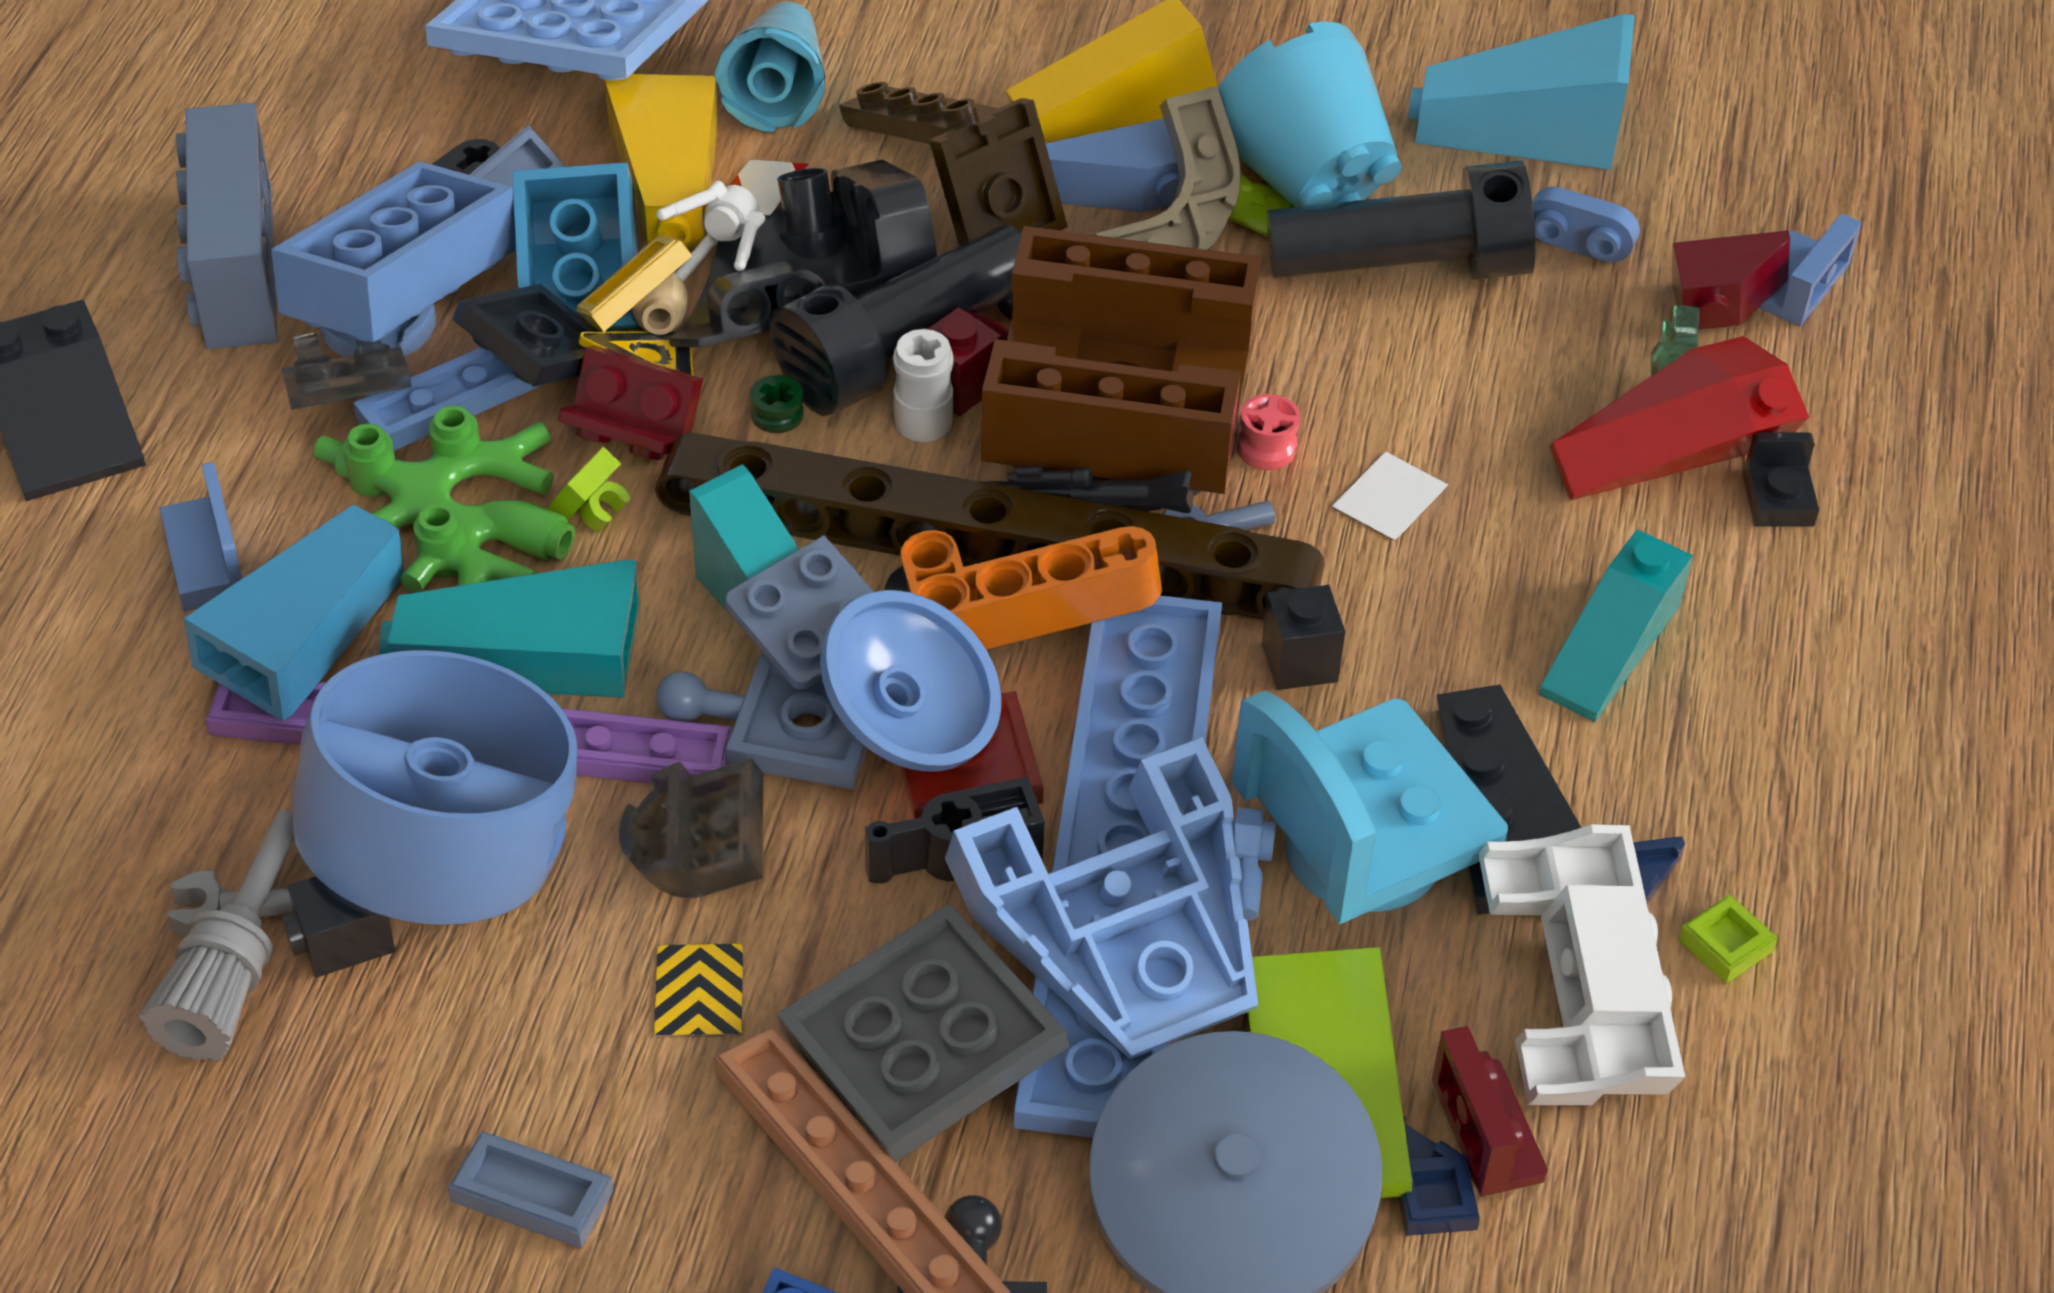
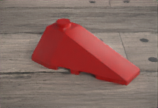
M1741 336L1690 349L1555 440L1549 448L1571 501L1748 455L1754 434L1759 432H1796L1806 422L1809 415L1787 363L1748 338Z

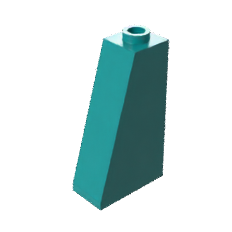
M620 560L398 595L393 620L384 621L381 626L380 654L411 650L463 654L507 668L525 677L547 694L625 698L640 609L637 561Z

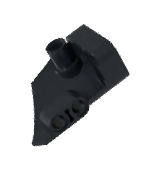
M883 159L832 170V191H830L827 170L823 168L801 169L780 175L777 178L782 208L766 216L764 223L757 229L745 269L737 271L734 267L741 237L732 241H718L703 292L683 327L669 338L670 346L703 347L770 331V319L775 309L822 286L834 283L844 287L856 297L937 257L930 207L921 181L916 176Z

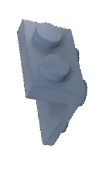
M822 536L730 590L726 596V609L794 688L806 689L822 679L820 666L821 647L830 623L850 602L874 591L825 536Z

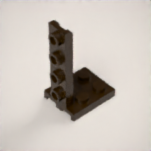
M875 82L859 88L856 91V98L839 105L842 118L849 127L930 144L958 245L1003 224L1013 226L1021 234L1024 226L1059 231L1068 227L1034 100L1020 98L1000 108L975 104L974 100L970 98L955 100L945 98L944 93L924 94L916 92L914 87L899 89L889 87L887 82Z

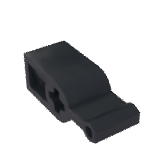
M1028 776L941 794L932 798L925 805L922 817L891 824L885 821H875L865 827V870L869 882L886 883L894 875L926 869L936 879L947 882L955 881L945 860L954 830L1015 807L1018 808L1043 862L1045 821Z

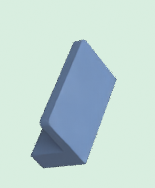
M1841 213L1819 241L1796 231H1790L1788 281L1759 308L1801 327L1850 265L1862 222Z
M214 462L202 464L209 497L159 507L183 611L200 608L242 579Z

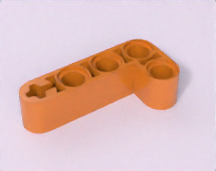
M1120 527L963 567L956 542L952 536L942 531L930 530L917 533L905 541L901 548V560L908 592L928 598L954 613L974 632L986 650L1140 611L1152 606L1162 593L1156 541L1150 532L1139 527Z

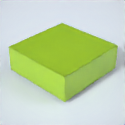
M1730 894L1682 925L1678 941L1725 984L1773 953L1778 937Z

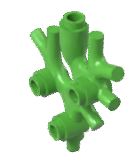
M456 405L443 407L436 412L429 425L432 454L428 459L419 462H405L395 459L392 438L380 426L375 424L356 426L350 431L344 443L323 435L315 444L314 457L335 465L336 473L349 479L350 487L354 492L365 497H377L387 494L391 498L390 504L375 511L372 515L379 519L387 520L396 528L413 525L418 557L400 577L404 587L413 593L421 592L433 577L447 578L458 574L457 586L538 573V571L482 550L480 546L490 540L502 541L516 550L544 561H548L551 557L562 560L569 553L573 545L575 528L573 525L568 524L566 517L562 514L520 500H497L481 505L468 506L457 503L451 497L453 487L460 481L473 476L484 475L501 478L539 494L546 495L552 487L554 474L522 460L523 457L551 442L547 428L539 421L502 440L484 441L480 440L476 418L467 409Z

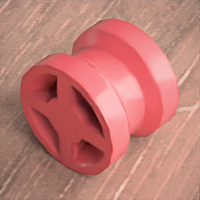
M1262 394L1246 401L1240 415V427L1242 430L1238 435L1239 455L1250 466L1259 469L1275 470L1285 467L1293 461L1297 452L1296 434L1300 427L1299 409L1288 398L1276 394Z

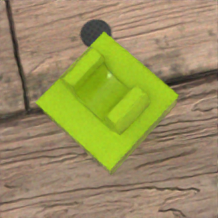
M602 447L569 481L546 509L562 514L566 517L567 521L580 509L584 523L590 529L600 532L610 522L612 517L601 508L599 501L606 502L618 513L631 499L623 486L615 482L606 481L621 463L608 450Z

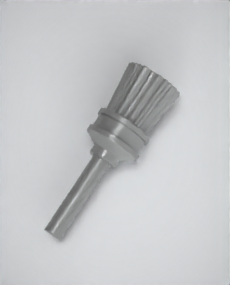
M279 810L233 904L224 905L221 910H206L193 916L187 927V936L180 941L176 949V962L138 1015L147 1028L146 1032L152 1036V1040L159 1042V1046L165 1047L167 1051L174 1054L177 1053L179 1057L189 1058L190 1056L195 1060L211 1059L219 1062L226 1056L230 1048L246 994L257 987L262 977V968L268 964L273 953L270 939L260 929L262 921L258 914L295 839L292 811Z

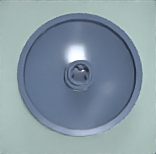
M1239 1031L1212 1032L1192 1036L1158 1050L1130 1071L1116 1087L1099 1117L1093 1135L1089 1169L1090 1194L1097 1223L1111 1252L1123 1268L1151 1293H1324L1341 1279L1355 1263L1372 1231L1382 1189L1381 1153L1375 1129L1359 1097L1349 1084L1320 1058L1297 1045L1269 1035Z

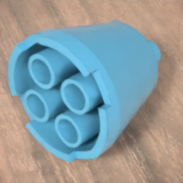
M1336 22L1308 23L1305 30L1306 34L1293 38L1277 47L1269 39L1251 51L1227 74L1219 85L1218 90L1235 139L1239 159L1291 205L1303 207L1365 200L1381 185L1392 181L1399 175L1402 170V164L1397 158V151L1365 51L1349 28Z

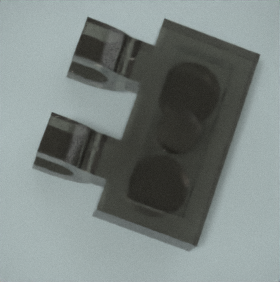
M316 332L295 335L292 337L298 360L293 363V367L281 369L291 410L412 387L408 365L401 346L390 348L388 344L381 343V340L375 342L355 340L357 349L354 351V355L330 359L329 356L322 355Z

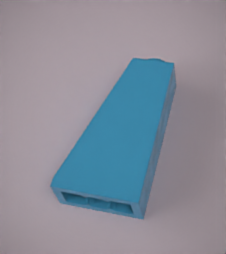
M353 504L184 618L192 667L279 720L285 721L294 714L401 582L400 577L404 571L399 529L387 520L379 519Z

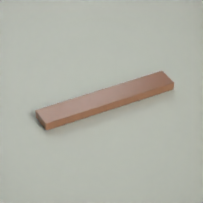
M774 1026L714 1057L715 1074L904 1293H1011Z

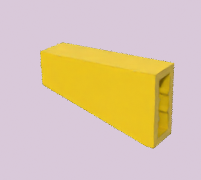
M1164 0L1005 91L1009 103L1020 98L1034 100L1046 144L1164 119L1160 105L1165 99L1216 87L1217 82L1202 26L1180 0Z
M631 74L627 79L605 80L609 127L621 163L628 162L635 188L636 212L647 245L657 236L663 235L680 240L687 250H694L707 234L704 226V210L709 203L666 220H659L656 213L659 209L705 191L712 185L718 127L715 76Z

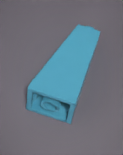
M1621 14L1427 66L1423 88L1412 87L1407 120L1418 121L1415 143L1611 170L1629 81L1635 15Z

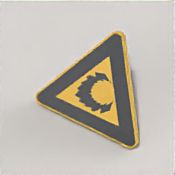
M671 331L663 335H656L650 332H582L580 335L579 344L585 348L597 345L694 376L692 348L670 346L669 338L678 331Z

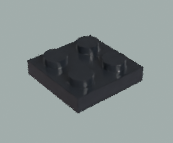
M542 284L459 300L452 319L472 336L473 341L478 346L491 351L513 369V373L518 379L531 384L533 387L580 376L586 349L579 344L580 335L582 332H600Z

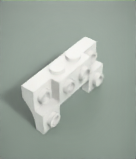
M1591 824L1570 832L1539 839L1509 842L1488 841L1478 853L1490 915L1541 916L1563 1028L1524 1029L1515 1040L1527 1105L1592 1106L1603 1094H1669L1685 1078V1072L1670 1010L1672 1002L1671 985L1668 978L1662 974L1656 947L1658 938L1657 922L1653 914L1648 911L1630 826Z

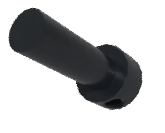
M1523 160L1465 166L1462 170L1461 190L1267 210V234L1273 278L1467 258L1473 280L1531 274L1534 270L1536 247L1534 212L1530 182Z
M1003 224L856 297L844 287L831 283L775 309L770 319V339L783 375L793 378L800 383L803 389V403L811 411L822 416L834 414L881 390L887 379L886 360L893 357L897 342L904 334L913 330L928 329L958 307L979 314L1013 297V292H1011L1012 271L1022 234L1013 226Z

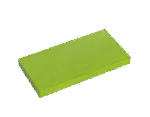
M1380 947L1252 957L1258 1006L1256 1009L1247 1012L1249 1032L1269 1035L1288 1041L1307 1050L1333 1068L1359 1097L1375 1129L1382 1161V1189L1380 1198L1401 1197L1406 1192H1412V1176Z

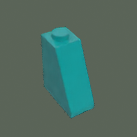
M743 464L689 491L695 575L698 581L726 611V596L730 590L799 550L757 482Z

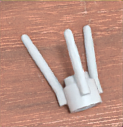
M715 181L707 190L669 204L657 211V218L659 220H666L709 203L704 210V226L708 234L691 253L692 256L676 272L682 282L695 270L718 241H732L741 237L734 267L737 271L745 269L757 229L765 221V216L759 212L756 198L749 190L738 185H728L725 187L721 181Z

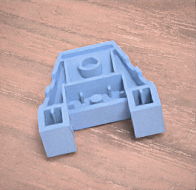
M1203 737L1140 761L1128 790L1150 834L1147 837L1048 874L1018 808L1015 807L954 830L945 856L947 865L971 918L1129 1059L1252 1011L1258 1006L1248 922L1243 916L1239 885L1242 880L1240 860L1235 854L1231 822L1234 819L1232 799Z

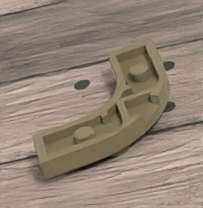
M1218 86L1167 98L1160 105L1177 158L1179 183L1174 201L1164 212L1148 220L1101 231L1094 235L1205 250L1214 245L1226 226L1232 209L1236 206L1240 186L1238 151Z

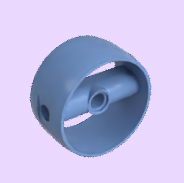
M411 650L380 654L353 663L331 677L321 688L302 731L298 767L292 791L293 834L298 851L308 868L328 888L362 908L390 918L423 924L445 925L477 922L505 914L528 901L539 891L545 883L561 850L566 832V812L574 796L577 778V742L573 727L560 706L540 687L525 677L486 660L451 652Z

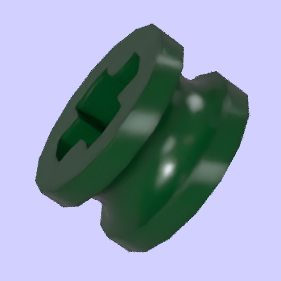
M771 375L761 378L751 387V419L755 426L769 433H784L800 425L804 416V406L802 404L803 389L800 383L784 375Z

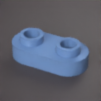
M1560 187L1544 188L1532 200L1535 237L1541 242L1601 261L1618 262L1629 256L1639 238L1640 227L1637 219L1629 210L1620 205Z

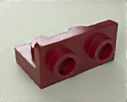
M597 345L586 347L574 405L560 408L558 421L576 427L575 434L583 439L607 443L612 438L630 444L629 452L647 459L662 460L665 458V454H669L674 440L679 435L692 433L703 378Z
M1469 1026L1441 1031L1431 1080L1460 1150L1466 1156L1469 1171L1480 1197L1543 1183L1546 1180L1548 1168L1502 1063L1497 1059H1492L1487 1051L1479 1052Z

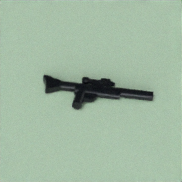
M1016 467V471L1008 473V481H980L1124 507L1123 505H1152L1186 514L1191 513L1194 495L1190 488L1192 474L1189 471L1173 473L1150 480L1092 481L1093 474L1089 467H1075L1071 471H1043L1042 467Z

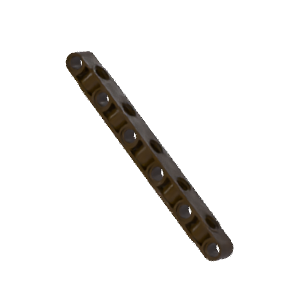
M685 433L679 435L674 440L655 486L657 498L664 506L672 511L691 515L690 490L743 464L751 473L791 536L817 540L825 536L833 544L901 556V548L911 536L922 531H942L952 536L956 542L963 567L1120 527H1139L1150 532L1156 541L1162 585L1160 596L1221 602L1222 615H1240L1261 620L1265 618L1267 593L1320 586L1325 567L1324 557L1320 551L1312 545L1298 540L1253 533L1232 526L762 442L738 441L699 433Z

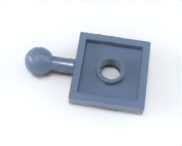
M761 653L746 696L712 689L708 690L698 676L685 671L674 672L666 676L659 684L656 692L657 706L660 712L669 720L690 722L697 719L702 713L736 720L726 748L727 766L852 790L855 789L868 748L857 740L840 720L830 703L822 679L806 689L794 688L767 656ZM804 714L816 715L823 719L821 723L812 727H801L791 722Z

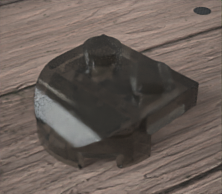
M752 758L695 776H691L681 762L674 763L651 777L654 789L643 799L638 808L628 804L623 812L619 826V841L622 851L645 879L667 894L681 898H697L763 878V772Z

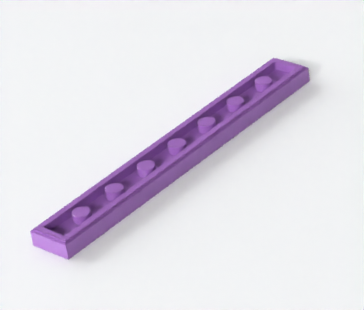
M319 682L294 714L285 721L279 720L219 684L206 718L209 735L300 745L302 731L317 694L325 685V682ZM561 708L568 717L576 736L578 776L723 791L728 770L726 748L733 727Z

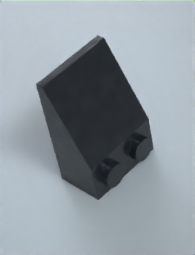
M84 299L0 322V437L26 501L146 466L142 450L102 341Z

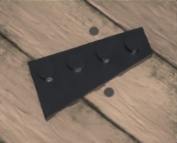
M1500 684L1436 694L1445 748L1507 823L1508 831L1505 842L1545 838L1582 828ZM1480 862L1468 868L1477 915L1490 912Z

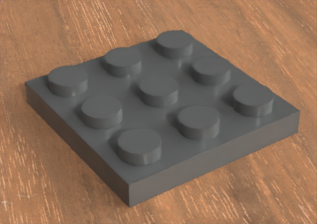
M950 903L777 1013L783 1032L844 1106L895 1163L1070 1047L1066 1030Z

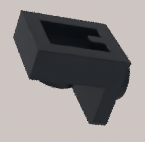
M1759 432L1753 435L1742 475L1754 527L1815 526L1819 506L1808 467L1815 446L1811 433Z

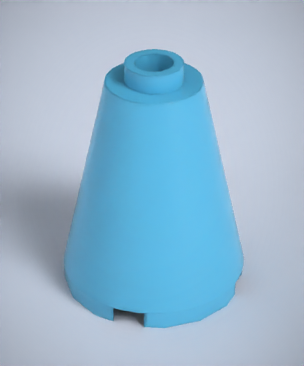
M784 1L772 5L736 35L720 54L715 71V79L722 95L721 101L726 110L742 124L762 132H775L776 128L793 125V129L803 125L819 107L825 91V73L815 24L811 14L797 3Z

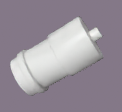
M919 329L904 334L898 340L893 355V365L896 371V382L893 390L894 425L903 437L912 441H935L945 436L950 431L953 423V387L950 381V372L952 371L954 356L948 339L934 330Z

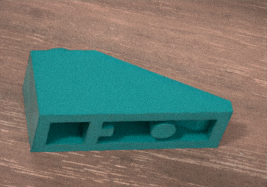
M1636 529L1605 571L1542 682L1539 695L1596 722L1680 607L1693 555Z

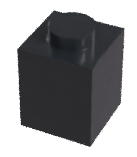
M1330 585L1267 593L1262 646L1277 690L1339 681L1346 631Z
M316 876L287 885L293 913L281 916L286 936L294 956L307 953L315 978L396 952L389 917L369 911L348 901L328 888Z

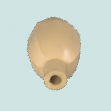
M675 272L670 274L631 308L638 325L645 332L656 335L676 331L680 326L687 310V290Z

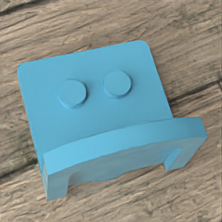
M1262 691L1241 700L1232 784L1245 802L1258 797L1286 834V856L1293 873L1303 886L1325 901L1326 908L1339 925L1367 912L1390 911L1418 900L1431 889L1436 881L1480 862L1478 853L1488 841H1506L1507 823L1406 701L1391 699L1315 731L1287 702L1268 691Z

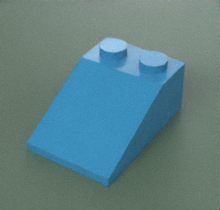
M628 162L512 171L518 288L542 284L575 311L578 304L638 254L635 188ZM632 309L606 331L638 329V323L633 316Z

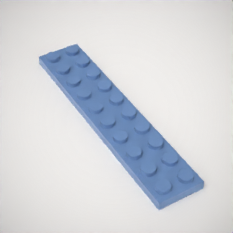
M1160 596L1148 608L1091 624L1052 873L1150 835L1128 788L1142 759L1201 737L1206 742L1222 611L1221 602ZM1036 976L1033 995L1066 1030L1070 1047L1019 1080L1014 1110V1128L1093 1138L1099 1117L1116 1087L1143 1060L1158 1050L1167 1047L1168 1044L1129 1059Z

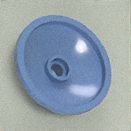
M884 590L868 593L853 600L830 623L822 642L820 655L823 684L836 714L846 728L864 746L889 762L905 768L919 771H943L966 763L987 745L1000 719V684L993 662L983 644L974 632L954 613L942 605L914 593Z

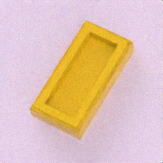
M659 235L578 304L575 311L597 330L605 332L692 255L680 240Z

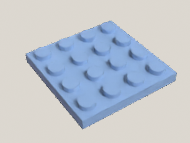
M455 0L425 25L427 46L449 49L450 53L458 56L480 54L498 57L500 62L506 64L528 62L546 65L548 69L554 72L577 70L595 73L603 80L616 81L627 79L709 0Z

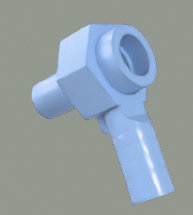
M1237 807L1236 819L1232 821L1235 854L1236 857H1239L1242 875L1239 885L1244 919L1250 921L1259 917L1263 874L1258 867V860L1272 861L1276 822L1263 821L1264 810Z

